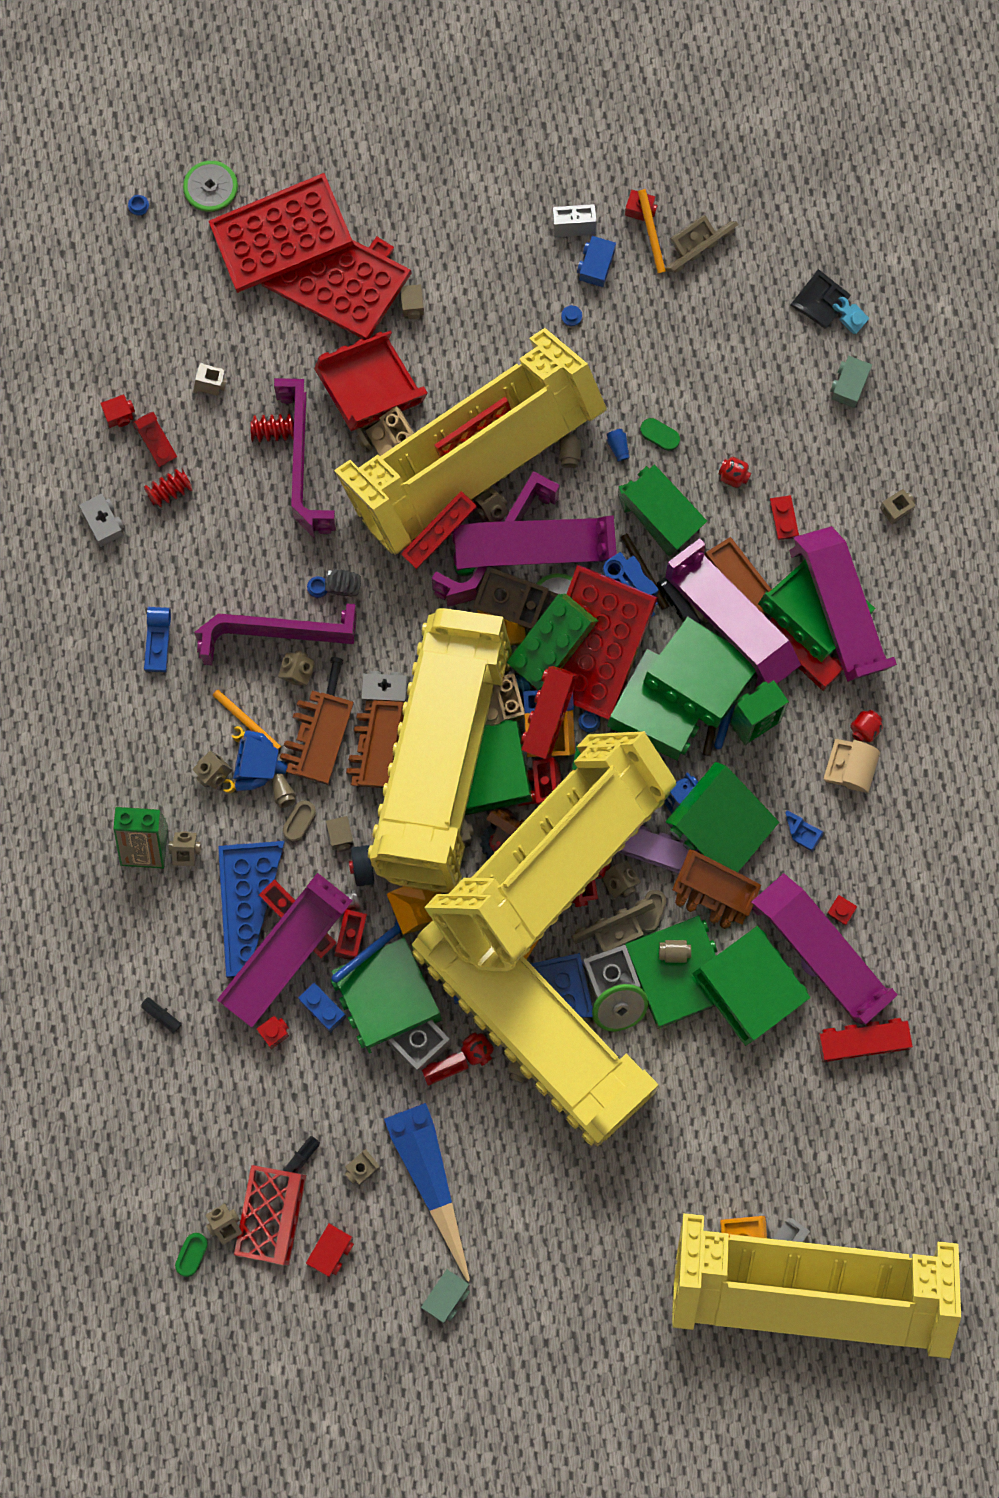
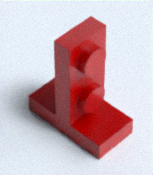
M149 412L131 422L135 430L140 434L158 467L177 457L154 412Z

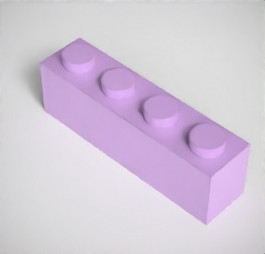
M641 826L638 829V833L625 843V847L622 850L618 851V853L679 873L689 850L683 846V840L678 842L672 840V837L668 834L659 833L657 835L651 833V829Z

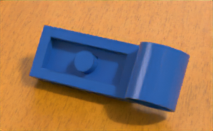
M148 607L144 670L147 672L167 673L171 608Z

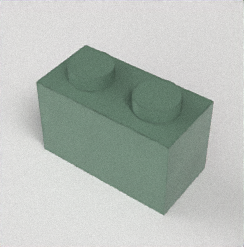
M848 355L846 362L842 361L837 373L841 374L839 380L834 379L830 392H833L832 400L855 408L872 364Z
M446 1269L421 1308L443 1324L446 1320L451 1322L458 1311L455 1309V1306L459 1301L463 1303L471 1292L467 1289L469 1284Z

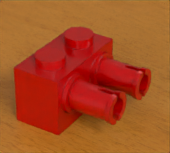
M554 758L532 761L533 769L527 771L529 782H534L535 790L531 791L533 801L518 804L519 807L535 803L540 805L562 782L560 764Z

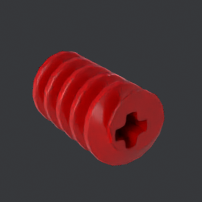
M270 414L268 421L264 415L261 416L260 421H258L256 415H253L251 421L252 443L255 436L259 442H262L263 436L266 437L267 442H270L272 435L276 441H279L280 435L283 436L284 441H287L288 436L291 435L294 441V422L291 415L287 414L286 420H284L282 415L279 414L278 419L275 420L273 414Z
M175 469L174 477L167 473V481L160 477L159 485L152 481V489L147 485L144 486V490L153 506L157 504L162 508V500L169 504V496H172L175 500L178 499L177 492L184 496V488H187L190 492L193 491L192 485L183 469L182 473Z

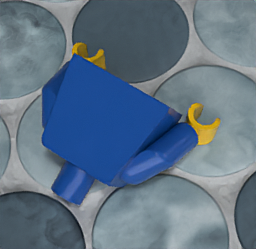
M239 726L234 728L235 731L241 732L239 736L232 735L234 741L240 742L233 776L236 782L225 779L223 783H231V787L228 790L224 789V792L232 793L235 789L237 791L253 790L264 786L268 781L272 780L275 773L283 775L286 773L287 762L277 760L278 749L273 747V743L263 733L249 730L244 732Z

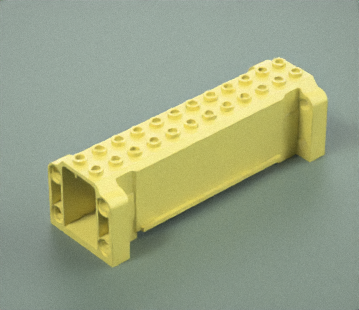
M546 328L529 338L534 349L519 359L520 365H514L383 455H376L359 468L349 460L334 470L358 516L363 517L362 521L373 536L391 554L394 553L396 555L412 543L411 541L435 519L460 491L472 500L511 472L523 466L530 459L539 455L549 446L558 442L568 433L574 431L587 420L592 421L607 411L589 365ZM503 397L509 401L511 407L509 412L499 419L493 420L483 430L475 432L474 436L462 444H458L455 449L439 458L434 444ZM501 408L500 410H498V412H497L498 415L501 414L503 408ZM486 420L482 421L479 426L483 427ZM468 432L464 433L461 438H466ZM448 444L442 450H448L451 444Z
M439 608L435 613L428 615L427 623H423L422 626L423 640L422 643L419 642L417 647V655L419 657L418 661L413 664V682L408 684L407 694L409 698L408 702H405L403 705L402 713L404 719L398 726L399 740L393 746L394 760L388 767V776L390 777L388 783L384 784L383 796L385 798L383 804H380L378 808V817L380 818L378 825L375 824L373 829V838L375 839L373 845L369 847L368 858L376 874L387 879L392 884L449 894L462 879L460 866L465 846L460 833L493 694V685H502L505 671L510 669V665L506 662L513 653L503 617Z
M644 731L588 734L577 746L581 753L574 761L577 769L572 770L471 878H463L449 894H436L424 907L455 953L463 961L473 964L480 970L508 972L515 968L516 962L530 951V947L544 936V932L548 927L557 922L558 916L572 905L571 902L585 891V887L590 881L598 877L600 870L612 861V857L625 847V843L631 837L638 833V829L642 824L650 820L653 812L665 803L664 800L676 786V780Z
M434 921L430 922L412 943L413 957L421 965L425 963L428 966V973L436 981L440 979L444 983L443 989L452 998L456 996L459 999L458 1005L465 1013L471 1012L474 1015V1022L481 1030L486 1028L490 1032L489 1038L497 1047L502 1045L505 1048L504 1054L512 1063L517 1061L521 1065L519 1068L522 1074L528 1080L532 1077L537 1082L535 1084L537 1090L543 1096L548 1094L552 1098V1106L559 1113L563 1110L568 1115L566 1117L568 1123L574 1129L579 1127L582 1130V1137L590 1146L595 1144L598 1147L606 1141L611 1134L655 1095L658 1088L657 1082L645 1070H642L627 1053L619 1059L523 956L516 962L515 968L508 972L480 970L473 964L463 961L455 953Z
M683 1213L676 1255L672 1328L693 1330L694 1324L700 1323L927 1349L928 1356L950 1358L961 1320L958 1244L937 1242L934 1256L913 1254L912 1258H909V1254L731 1234L729 1238L728 1233L703 1231V1215Z

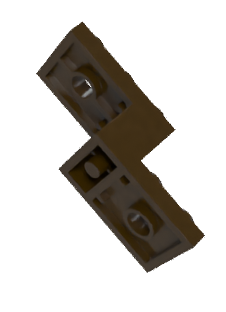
M487 567L473 608L494 616H501L517 626L531 630L557 597L558 593L552 592L549 588ZM498 589H505L507 592V597L502 601L495 598V592Z

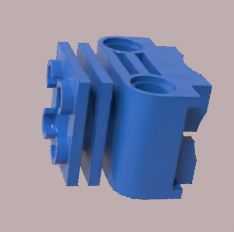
M619 552L608 559L603 566L602 575L655 597L658 594V588L653 581L644 575L640 563L634 556L626 560L623 554Z

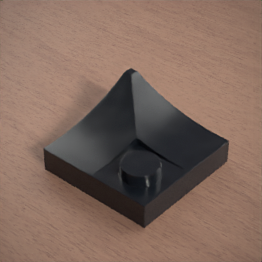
M818 269L790 306L826 329L838 313L833 309L832 305L838 304L839 307H842V302L838 298L845 297L848 300L851 294Z

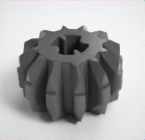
M334 569L327 572L325 577V590L327 592L344 597L358 595L361 587V576L359 574L342 569Z

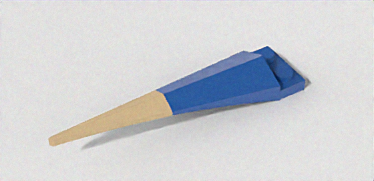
M424 1103L384 1118L392 1142L466 1281L469 1282L470 1278L435 1126L427 1104Z

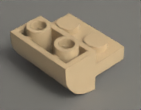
M398 406L381 416L379 422L366 430L380 456L414 434Z
M514 673L505 675L502 685H493V694L485 725L495 726L505 720L518 722L525 718V711Z
M835 739L823 778L824 781L843 785L851 790L869 793L880 751L861 741L854 740L850 742Z

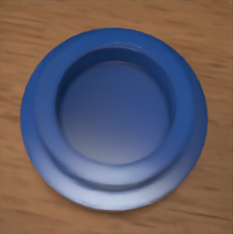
M134 195L128 202L129 211L137 216L145 214L149 209L147 198L142 195Z
M567 306L561 313V319L568 326H576L582 320V311L577 306Z
M316 576L309 580L307 590L311 596L321 598L327 594L325 578Z
M585 711L579 717V727L585 732H594L600 726V718L597 714Z

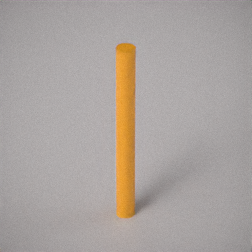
M646 189L639 190L638 195L657 273L666 272Z
M216 690L212 696L247 728L254 732L263 733L273 743V747L278 750L282 747L222 692Z

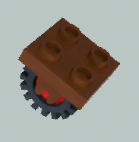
M504 807L490 812L487 820L493 824L483 831V835L480 838L482 840L480 847L483 848L482 852L487 855L488 859L525 821L523 819L521 821L513 817L514 813Z

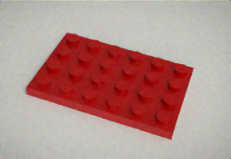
M325 173L208 221L237 293L354 245Z
M353 240L354 245L272 278L261 283V285L354 335L367 340L373 334L412 272L411 269Z
M577 565L567 595L595 617L598 622L562 669L578 674L573 690L574 705L609 720L621 697L658 598Z

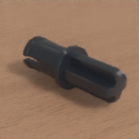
M147 997L142 1002L141 1008L155 1018L156 1023H161L172 1034H175L182 1025L181 1022L167 1012V1008L163 1009L150 997Z
M310 1136L298 1152H294L295 1155L282 1170L298 1173L305 1163H309L308 1159L319 1147L320 1142L315 1137Z

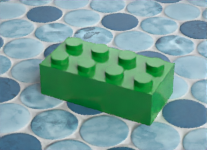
M566 593L558 594L506 663L534 687L541 690L544 683L542 682L544 671L548 670L551 666L562 669L597 624L598 620Z
M774 680L770 683H767V681L763 682L756 688V692L751 695L747 693L737 700L739 703L736 705L730 725L744 745H747L781 723L789 701Z

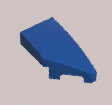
M787 810L785 814L793 841L813 852L824 835L823 831L804 822L803 818Z

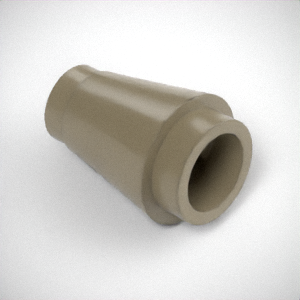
M283 774L275 775L272 779L275 803L280 808L293 805L296 802V794Z

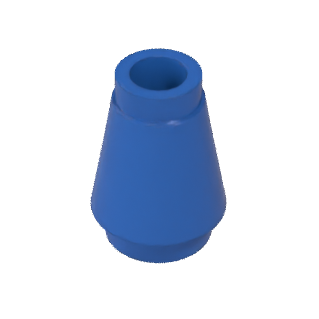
M623 429L607 433L608 439L606 441L617 461L629 459L627 436Z

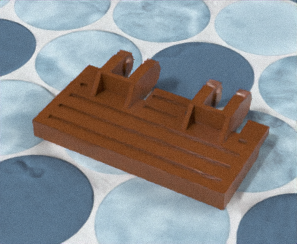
M729 537L705 552L704 556L764 616H767L768 613L764 612L758 603L764 593H769L772 589L734 540Z
M312 691L309 700L317 702L318 705L299 700L297 706L315 712L314 717L301 713H294L292 717L302 722L296 741L303 742L305 745L291 741H285L283 745L288 749L302 752L301 758L282 753L280 759L289 762L286 773L328 785L354 702L323 692Z
M366 701L365 711H371V713H357L356 719L368 721L369 725L368 727L354 726V732L360 733L357 752L363 753V755H349V761L361 763V769L347 768L346 774L353 775L352 786L384 788V784L388 783L390 777L388 776V767L394 760L393 746L395 742L398 743V726L404 719L402 713L404 702Z
M689 849L672 890L678 893L675 900L677 906H684L688 899L686 909L689 912H693L697 905L701 904L712 910L709 917L711 923L715 924L720 920L721 928L726 929L732 921L743 925L746 916H749L753 907L752 901L757 897L762 885Z

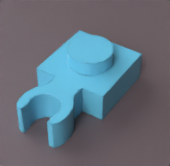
M840 297L838 299L842 302V307H839L838 304H833V309L841 312L842 317L839 320L853 334H857L870 318L856 304L849 306L848 300L845 297Z

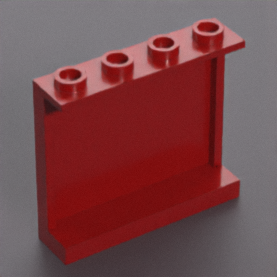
M391 330L385 333L378 332L372 338L367 340L360 339L354 345L348 347L345 345L333 353L329 354L326 352L318 357L314 369L350 431L379 421L381 416L396 406L400 408L401 412L417 406L424 401L428 394L424 386L417 388L389 341L392 334Z

